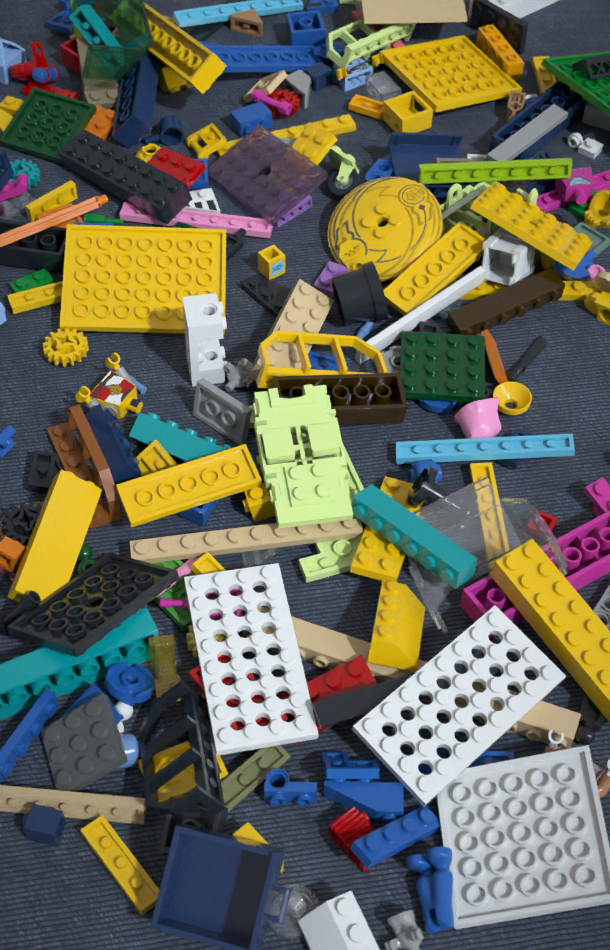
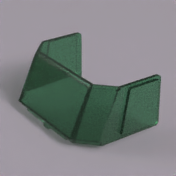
M73 0L71 14L80 5L90 4L101 19H105L118 28L121 47L89 44L82 74L83 78L118 82L132 72L154 45L144 1Z

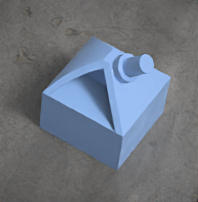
M0 38V82L7 85L14 79L10 66L25 63L27 59L24 48Z

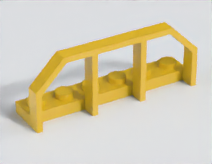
M277 330L259 345L258 355L261 369L256 383L258 388L271 389L274 376L373 374L348 372L341 346L354 347L374 360L378 373H387L388 371L381 351L357 336ZM277 341L295 343L303 369L270 367L266 350ZM304 343L331 345L339 371L311 369Z

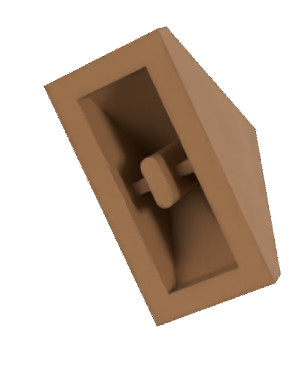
M254 9L231 14L232 31L262 38L263 21Z

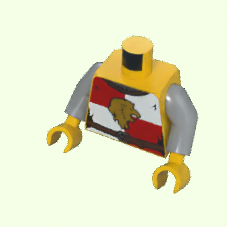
M112 353L111 357L115 362H112L107 357L105 364L108 368H114L115 371L110 370L91 393L88 387L82 386L75 395V399L79 403L86 402V406L90 411L99 403L107 408L111 407L116 412L117 419H122L129 410L138 414L143 407V402L137 400V387L124 367L119 366L120 356L117 353Z

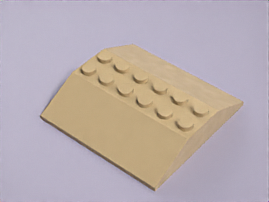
M354 0V4L364 24L467 22L464 0Z

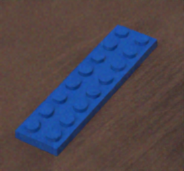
M205 46L226 65L223 72L268 73L285 70V72H296L298 70L305 72L306 68L318 62L323 63L320 56L314 54V46Z

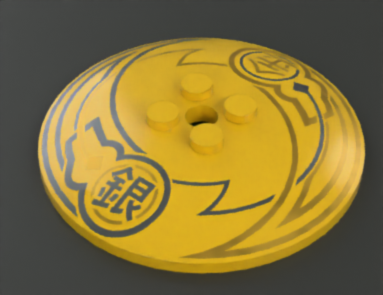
M384 177L368 181L349 192L335 208L328 226V243L331 253L338 264L346 266L339 258L340 245L347 240L360 242L368 262L372 261L374 263L380 281L395 280L441 239L443 232L442 212L434 195L416 181L402 177ZM382 221L388 222L384 227L378 226Z

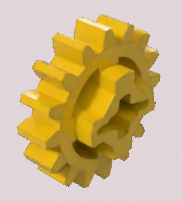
M59 328L57 329L58 333L50 332L51 337H45V342L43 343L44 356L48 357V362L54 361L56 366L59 363H62L63 367L67 363L73 366L74 361L81 362V357H86V352L89 351L87 337H84L83 332L77 333L75 328L72 331H69V328L61 331Z

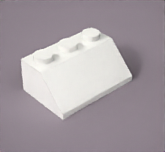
M352 891L326 901L297 922L310 950H379Z

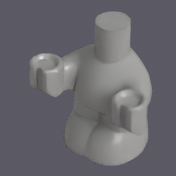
M241 358L236 367L228 362L224 366L229 381L224 387L225 390L231 392L235 387H250L254 381L247 375L253 364L245 358Z
M413 910L402 912L387 919L389 925L394 930L396 938L384 943L386 950H420L419 945L423 939V934L415 922Z

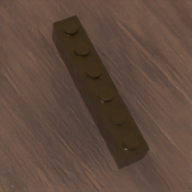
M553 267L449 312L446 325L454 330L453 334L476 335L487 329L489 331L492 327L505 324L517 316L521 317L530 310L539 309L548 302L559 300L563 295L565 284Z

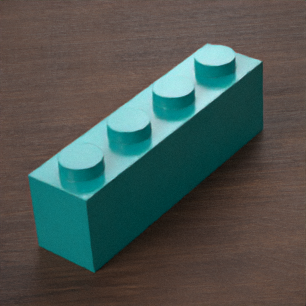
M90 4L80 5L69 16L112 74L121 73L132 61Z

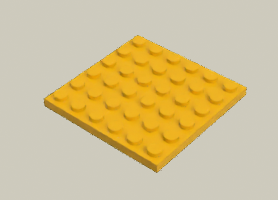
M464 35L381 50L379 53L382 54L384 63L414 90L434 112L509 97L511 91H522L521 86Z

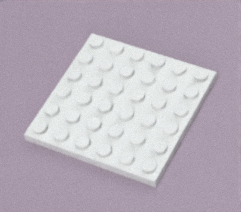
M589 745L466 768L437 795L443 847L451 848L453 855L450 871L453 874L452 907L455 929L610 904V846Z

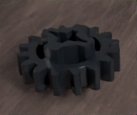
M21 502L20 508L13 505L12 513L6 511L5 518L2 519L3 535L20 542L26 547L42 505L39 504L33 507V502H30L28 506Z

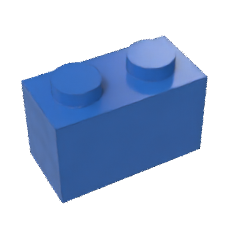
M262 101L231 111V128L240 138L272 127V112Z

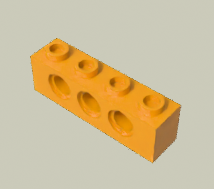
M494 24L479 27L476 46L514 81L522 80L524 61Z

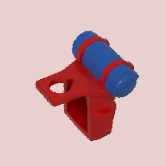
M41 41L30 42L33 61L10 66L12 77L18 78L20 81L35 80L41 84H46L48 82H57L62 76L60 68L52 65L48 66ZM36 46L39 49V55L36 52Z

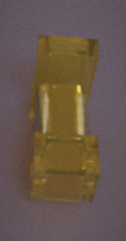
M173 634L148 638L152 668H154L155 674L154 682L157 699L180 682L176 669L177 663Z

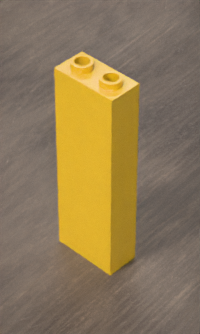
M61 469L57 473L48 490L7 596L8 598L21 603L20 599L30 591H35L39 594L40 602H42L69 582L100 498L101 488L97 487L93 482L84 481L76 477L72 472Z

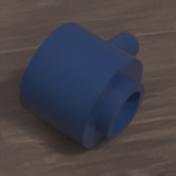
M165 116L159 121V133L145 137L147 145L160 140L168 146L178 145L184 138L181 120L176 116Z

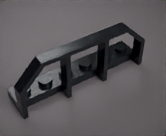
M181 680L155 700L138 731L146 804L155 812L179 817L199 802L204 808H209L214 813L219 814L225 809L207 702L205 698ZM183 696V708L186 715L151 741V736L166 708ZM188 731V741L191 748L155 774L153 756ZM193 763L194 779L197 786L172 804L159 802L157 789Z

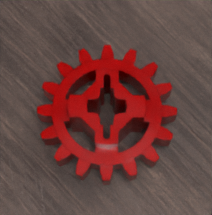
M279 88L278 91L274 90L271 94L267 95L279 102H289L292 105L289 115L294 116L295 112L299 111L300 99H298V95H294L293 91L289 93L288 89L282 90ZM264 103L272 112L273 118L279 117L282 119V116L289 118V115L279 113V109Z

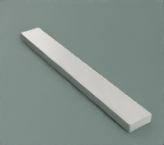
M479 266L366 341V343L379 351L383 350L401 338L402 331L413 330L419 326L420 321L425 322L483 283L486 270ZM356 349L355 360L360 365L368 360L369 357Z

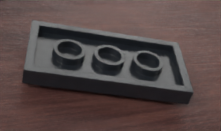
M473 0L470 27L478 31L479 27L494 24L518 55L523 54L528 23L488 0Z

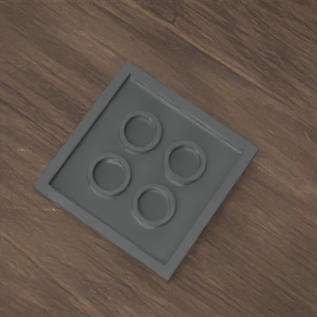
M103 693L40 730L57 790L77 792L128 762L109 698Z

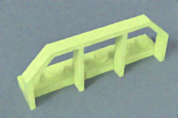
M362 19L328 34L326 39L327 56L340 68L347 69L350 62L361 57L368 60L371 52L380 48L387 50L390 44L403 38L406 42L409 41L416 23L376 24L388 27L377 32L369 24H364ZM361 29L368 37L357 41L349 33ZM339 37L348 44L344 49L343 57L333 49V40Z

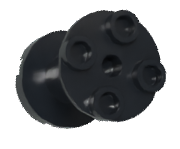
M428 465V469L425 468L412 486L414 493L412 496L408 494L405 503L413 509L417 508L422 501L434 508L440 505L455 515L450 525V531H455L459 534L465 526L467 516H472L478 507V504L475 503L478 498L477 493L472 492L462 503L446 494L447 488L435 482L438 469Z

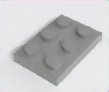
M204 378L197 381L193 415L239 446L247 443L252 409Z

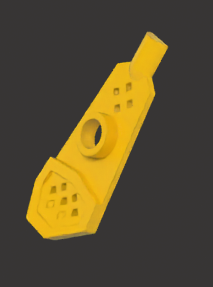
M347 240L340 245L339 258L349 271L356 270L358 264L362 265L368 262L360 242Z

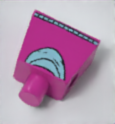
M591 166L572 168L571 178L555 179V188L565 202H576L582 205L587 200L592 199L593 178Z

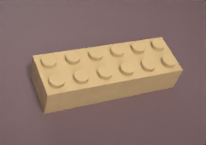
M299 279L288 294L267 338L277 330L319 333L334 300ZM277 341L266 350L270 367L302 368L295 343ZM304 343L308 354L313 344ZM257 355L247 375L254 381H257L261 369L259 355Z

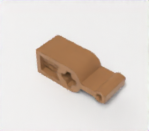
M510 92L505 118L506 122H509L524 109L526 93Z

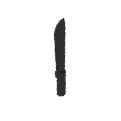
M540 335L522 360L516 365L507 377L509 382H515L521 372H525L527 367L543 351L547 345L544 337Z

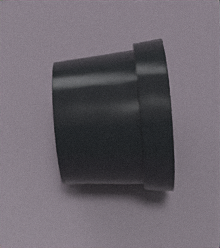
M372 261L360 265V268L331 279L336 305L344 326L371 320L376 322L388 320L384 291Z

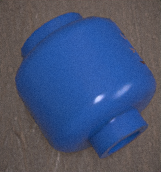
M432 459L415 461L407 472L408 481L414 484L420 473L425 468L428 469V465H431L438 469L435 482L439 483L442 479L441 467Z

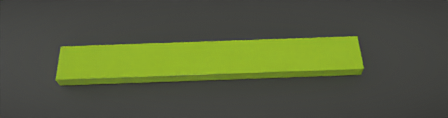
M572 158L419 164L418 181L422 184L571 178L573 161Z

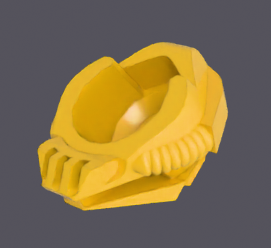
M610 190L599 191L590 201L589 210L584 213V222L591 228H610Z

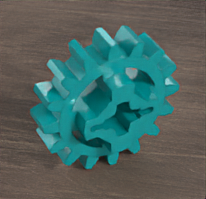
M16 159L15 162L10 161L14 174L9 181L17 179V176L23 173L29 178L28 190L31 189V185L36 186V182L40 181V171L37 164H33L32 161L26 162L25 159L22 161Z

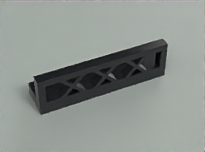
M610 54L584 58L572 64L573 70H584L587 81L610 77ZM602 66L606 68L605 72L601 69ZM591 68L595 70L594 75H592Z

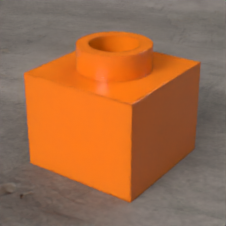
M5 536L0 542V566L14 573L19 568L26 547L20 542Z

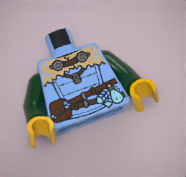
M382 54L372 56L370 61L358 58L350 62L347 69L340 68L334 62L332 82L339 83L344 91L372 82L373 69L379 64L384 63Z

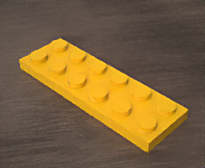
M459 221L383 290L386 302L404 316L442 292L484 253L482 248L483 242L486 239Z
M246 444L117 484L116 489L132 528L261 486L262 479Z
M385 476L380 490L419 517L424 501L415 509L405 503L408 494L412 496L414 493L412 489L413 483ZM366 525L352 561L350 572L381 581L397 582L406 553Z

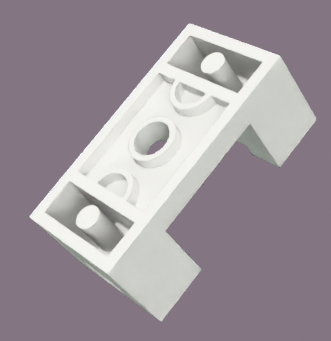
M216 293L182 297L186 356L192 387L196 386L197 381L202 378L211 384L224 383L225 374H227L224 366L227 364V361H223L225 349L224 346H220L219 339H223V330L227 329L225 316L221 317V314H224L222 301L218 302Z

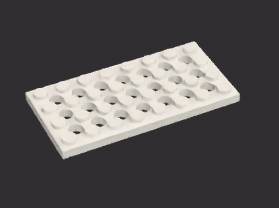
M279 563L184 577L216 755L318 739L317 725ZM255 586H263L266 590L258 593L253 588ZM233 589H239L242 594L232 596L229 592ZM208 593H216L218 598L209 600L205 596ZM260 606H267L270 608V611L268 613H261L257 609ZM241 609L247 614L243 617H237L234 615V612ZM213 613H219L223 617L218 621H214L209 616ZM270 626L275 629V632L265 634L262 629ZM242 630H247L251 635L247 638H242L238 633ZM217 634H223L227 639L218 642L213 637ZM274 647L277 648L280 651V653L278 655L273 656L269 655L267 653V650L269 648ZM251 651L256 656L253 659H245L242 654ZM227 655L231 658V661L221 663L218 661V657ZM275 669H281L285 674L282 677H275L271 672ZM249 673H257L260 679L250 681L247 679V675ZM225 677H233L236 682L232 685H225L222 680ZM279 691H286L290 697L282 700L276 694ZM255 695H261L265 698V701L257 704L251 698ZM229 699H236L240 702V705L231 708L227 706L226 702ZM285 713H290L295 719L292 722H285L281 719V716ZM260 717H265L270 723L267 726H259L256 720ZM239 721L245 727L242 730L236 731L231 728V724Z
M493 606L357 722L352 730L424 807L560 684L566 675L496 606ZM491 634L497 635L501 643H492L488 636ZM471 650H481L484 653V658H475ZM506 653H515L518 656V661L511 662L508 660ZM457 663L463 664L467 669V673H457L454 665ZM497 667L501 671L502 676H492L489 668ZM524 671H533L536 674V679H527ZM445 679L449 683V688H439L436 680ZM472 683H481L484 686V692H476L472 688ZM507 686H516L519 689V695L510 694ZM426 694L431 698L432 703L424 705L419 701L418 696ZM456 697L465 699L467 707H458L454 699ZM490 701H499L502 705V710H493L490 706ZM402 710H409L413 713L414 719L410 721L404 720L400 712ZM436 714H447L449 723H440L437 720ZM472 717H482L485 721V726H476L472 721ZM385 725L392 726L396 734L391 737L386 736L382 731V727ZM422 728L428 729L432 737L428 740L422 739L418 734V730ZM457 731L465 733L467 742L461 743L457 741L454 733ZM403 744L410 745L413 749V754L410 756L402 754L400 746ZM439 747L446 748L449 751L450 757L447 759L440 758L437 755L436 749ZM422 763L429 765L432 771L431 774H421L418 770V765Z

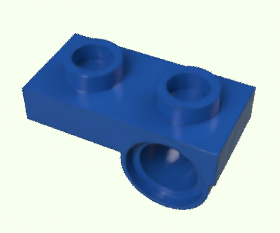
M273 769L267 774L266 782H264V803H270L275 806L285 803H296L300 806L316 804L317 782H289V775L286 771ZM275 783H280L283 786L280 788H275L272 785Z

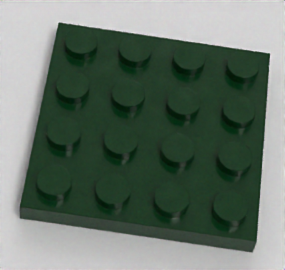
M33 87L0 137V145L63 164L58 152L81 130L87 127L97 111L96 105Z
M402 331L400 376L405 398L457 402L484 400L485 336Z

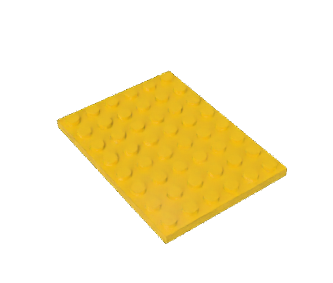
M67 224L60 313L61 330L65 331V328H69V331H72L75 328L77 331L185 334L182 297L211 293L217 294L218 302L222 301L224 314H221V317L225 316L226 229Z

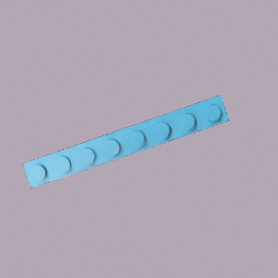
M250 0L173 11V18L180 28L228 21L231 14L254 9L258 16L303 10V3L301 0Z
M573 433L396 442L397 464H411L415 461L432 459L435 462L561 457L574 456L575 454Z

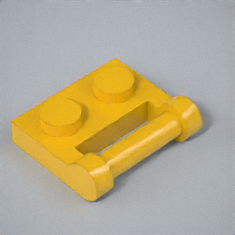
M213 123L186 139L187 145L195 150L198 158L208 159L211 153L221 150L228 144L226 138ZM202 140L206 146L201 148L198 141Z

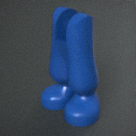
M434 847L427 850V855L416 854L406 857V866L410 870L421 874V877L416 880V889L421 904L424 925L429 934L439 932L441 928L449 929L454 927L452 907L453 874L450 871L453 855L452 849L448 847Z

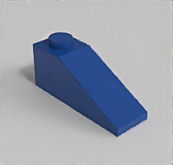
M324 780L325 798L347 809L355 806L356 810L365 812L369 819L375 823L387 825L403 817L402 783L334 782Z

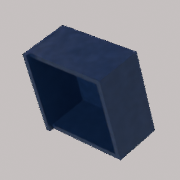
M188 823L176 825L150 928L228 950H262L268 921L283 924L291 889L277 885L286 849ZM275 892L284 894L279 916L270 915Z

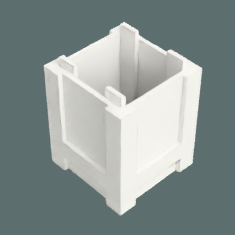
M503 228L483 242L482 250H484L482 267L486 270L483 281L490 280L510 286L530 277L534 273L535 247Z

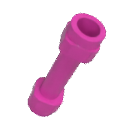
M255 89L251 94V99L254 102L262 101L279 109V113L289 115L292 110V105L289 102H279L265 96L261 90Z

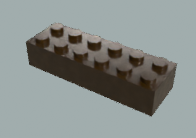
M400 373L274 376L271 389H278L279 398H295L303 396L304 385H326L331 409L336 411L335 417L338 420V425L402 423L408 408Z

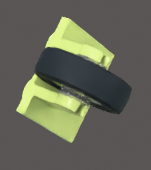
M334 145L328 151V156L332 167L337 170L328 179V189L335 199L342 200L349 192L362 185L354 157L350 154L346 155L338 146Z

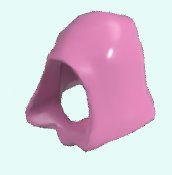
M498 397L471 402L455 414L454 421L460 425L467 439L495 437L501 431L497 411L500 401Z

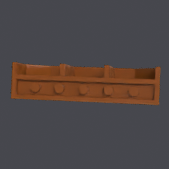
M74 404L65 407L67 422L47 428V433L55 452L60 459L64 471L72 472L76 477L84 481L93 482L99 488L103 487L108 503L109 512L100 495L89 528L92 529L122 519L120 500L110 468L81 406ZM77 428L80 448L71 431L72 429ZM91 459L94 479L85 460Z

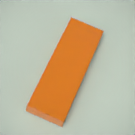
M488 329L481 332V336H485V350L494 378L500 385L501 383L508 382L496 342Z

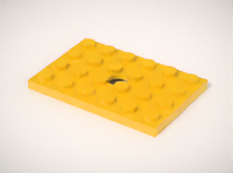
M493 182L473 201L470 209L573 271L593 243L587 235L575 232L570 225L560 223L552 214H545L540 211L537 205L533 203L528 204L523 200L522 196L517 193H510L500 183Z

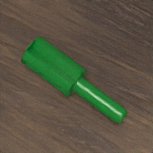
M85 213L84 222L124 224L123 219L105 218V215Z

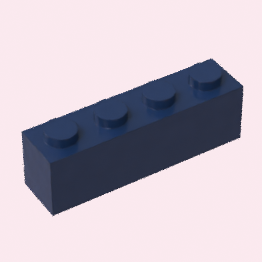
M99 403L85 417L106 459L116 486L117 484L136 479L142 472L138 466L139 460L131 451L132 445L123 434L125 431L116 419L118 417L116 412L111 407L107 408Z

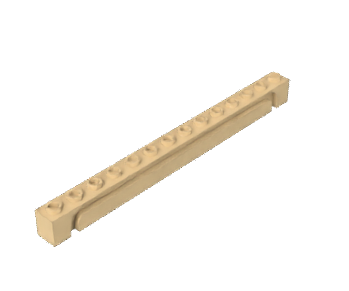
M263 606L257 609L261 613H268L270 609ZM291 616L301 660L314 663L319 668L332 670L362 655L377 684L415 673L413 671L369 663L367 660L371 643ZM267 626L262 631L265 634H272L275 632V629ZM243 630V638L251 635L249 631ZM269 648L273 652H280L277 648ZM418 659L417 671L428 662ZM472 683V688L476 692H484V686L481 683ZM508 690L512 695H519L517 692ZM430 697L419 699L430 704L432 703ZM461 697L454 699L458 707H467L465 699ZM490 701V706L493 710H502V705L499 701ZM540 701L507 732L517 733L526 736L529 740L540 741L550 745L548 734L553 729L551 738L554 741H559L562 732L564 734V739L557 745V748L559 749L562 745L570 749L581 714ZM473 716V717H472V718L478 720L479 722H481L482 724H485V721H484V719H483L482 717H480V716Z

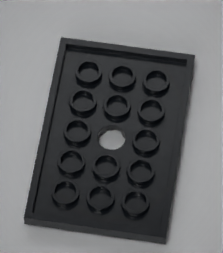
M108 553L15 620L7 628L12 636L78 657L84 654L96 642L101 641L113 629L119 627L131 615L136 614L140 608L154 600L162 591L168 589L171 584L179 579L177 570ZM89 604H90V605H93V606L99 605V606L93 607V608H88V607H87V605H89Z

